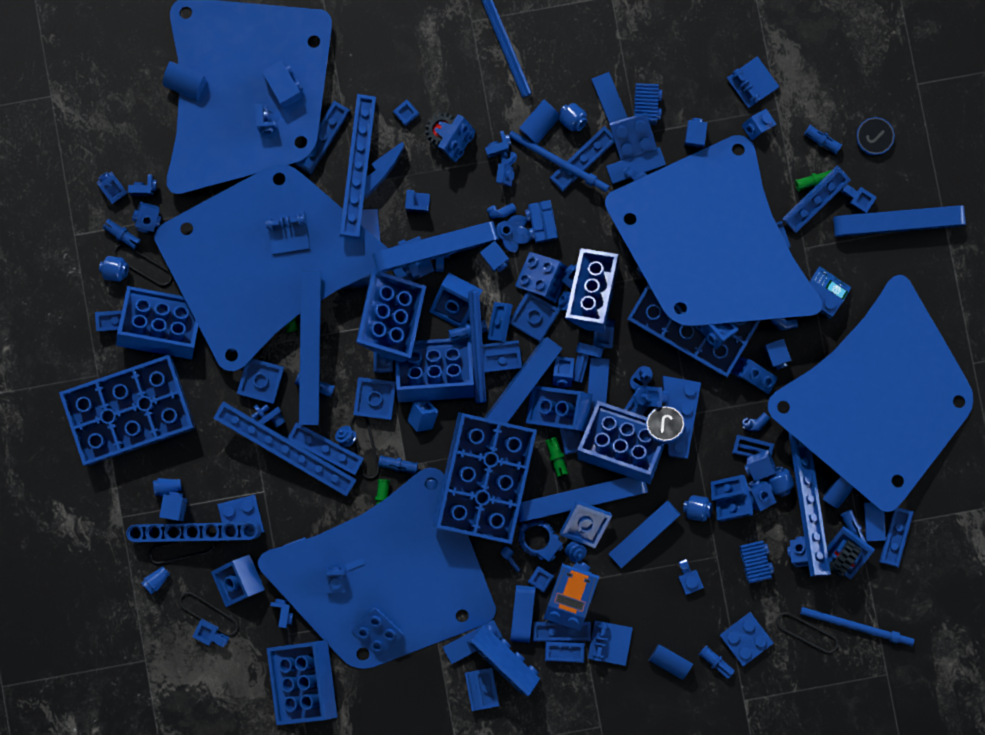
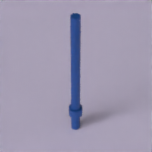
M514 131L509 133V138L585 180V183L591 187L594 185L604 192L608 191L610 186L597 179L598 177L594 174L584 172Z
M802 607L800 611L801 615L885 638L895 644L898 642L909 646L914 644L913 638L900 635L896 631H885Z

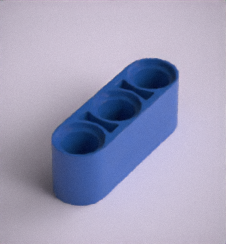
M516 585L510 641L530 643L535 587Z

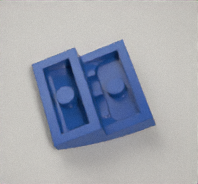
M745 475L711 482V500L716 502L717 521L723 522L753 515L752 500Z

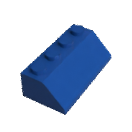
M580 249L565 317L567 320L585 330L605 333L619 267L618 254Z

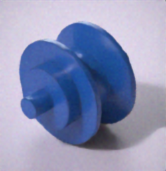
M349 426L341 427L335 435L336 441L343 447L351 446L357 437L356 432Z
M577 541L570 542L565 549V554L572 562L581 561L587 553L582 543Z

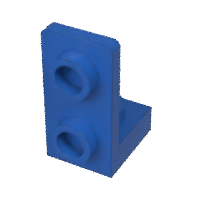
M741 356L730 372L734 376L747 380L767 394L771 392L778 379L754 361Z

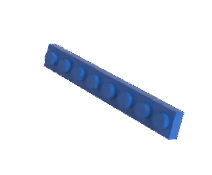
M357 94L339 237L359 239L376 102L375 96Z
M224 401L213 419L345 496L348 495L356 482L354 477Z
M789 433L810 577L829 576L831 571L813 454L811 450Z

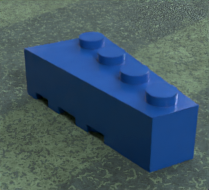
M662 376L663 391L668 392V401L664 403V406L674 407L680 411L685 422L683 435L675 442L666 444L667 456L688 459L701 382Z

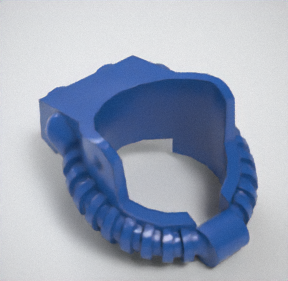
M534 519L530 522L527 521V523L523 522L518 528L520 529L518 536L519 545L524 549V552L526 551L531 556H537L540 560L545 559L548 562L549 560L552 562L556 557L554 555L556 551L560 552L563 548V543L559 541L560 537L554 534L550 524L543 520ZM536 525L545 528L549 535L547 545L539 550L531 549L525 542V531L529 527Z

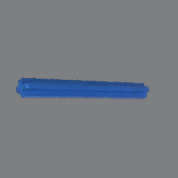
M481 0L523 98L530 96L531 90L493 0Z
M478 290L468 291L474 393L475 402L483 403L486 402L480 297Z

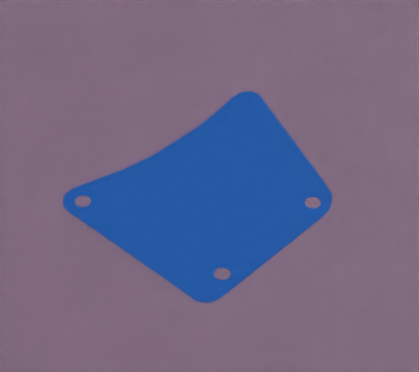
M177 0L171 7L170 21L178 65L204 75L207 83L198 101L179 94L176 138L167 174V187L175 194H182L253 175L273 165H289L305 159L314 149L318 138L332 30V19L328 12L322 9L219 0ZM183 7L191 8L192 15L190 18L184 19L180 16V10ZM318 36L320 39L319 46L315 48L308 45L309 37ZM281 60L285 66H290L294 73L291 76L293 81L298 80L303 89L301 91L303 98L284 109L262 71ZM255 104H263L264 107L267 105L282 114L276 123L278 130L270 134H263L258 131L256 127ZM269 112V120L273 115L271 112ZM303 136L307 139V145L304 148H297L295 146V139L297 137Z
M733 135L618 188L606 196L605 206L663 311L673 321L686 326L812 316L821 311L822 301L819 294L794 260L771 214L762 185L755 147L745 136ZM735 144L743 145L745 151L742 155H735L733 153L732 147ZM632 213L636 216V222L633 225H628L624 222L626 214ZM676 303H684L687 311L682 315L677 314L674 311Z
M273 165L263 169L158 227L154 235L155 242L218 365L227 371H236L244 367L280 329L301 313V270L321 271V300H323L335 291L371 275L373 269L377 270L372 254L388 249L362 225L360 226L359 239L339 237L343 208L297 169L289 165ZM276 173L284 174L286 178L284 184L276 185L273 182V176ZM304 211L310 249L272 255L269 231L266 228L267 217ZM187 222L193 226V231L190 235L182 234L180 229L183 223ZM228 349H235L237 351L238 357L235 361L231 362L226 359L225 353Z
M897 275L887 282L866 316L830 355L770 397L768 412L776 422L881 511L890 512L903 502L966 420L972 410L973 392L913 285L907 277ZM957 395L965 399V405L962 408H957L953 404V399ZM780 401H786L790 406L789 411L785 414L780 413L777 409ZM894 475H900L904 480V484L899 488L893 486L891 482Z
M431 467L425 468L415 474L385 500L360 516L314 537L270 549L264 552L258 559L260 571L322 639L328 640V645L346 664L352 667L366 669L381 665L490 622L496 614V606L469 536L433 527L444 478L441 470ZM430 477L435 478L438 482L436 489L428 490L425 487L426 479ZM363 558L364 566L349 572L346 570V564ZM340 565L341 568H345V593H326L325 569H329V566ZM373 607L379 608L385 617H389V621L392 620L393 624L401 628V632L404 634L380 657L351 631L369 614ZM461 609L466 610L469 614L467 621L459 622L456 619L457 611ZM358 649H368V659H358L356 655Z

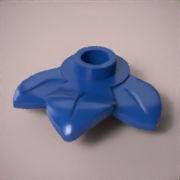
M512 216L508 221H502L496 226L498 237L502 239L504 247L510 252L516 253L518 244H525L531 241L529 230L524 227L527 223L525 216ZM504 227L508 228L507 234L503 232Z

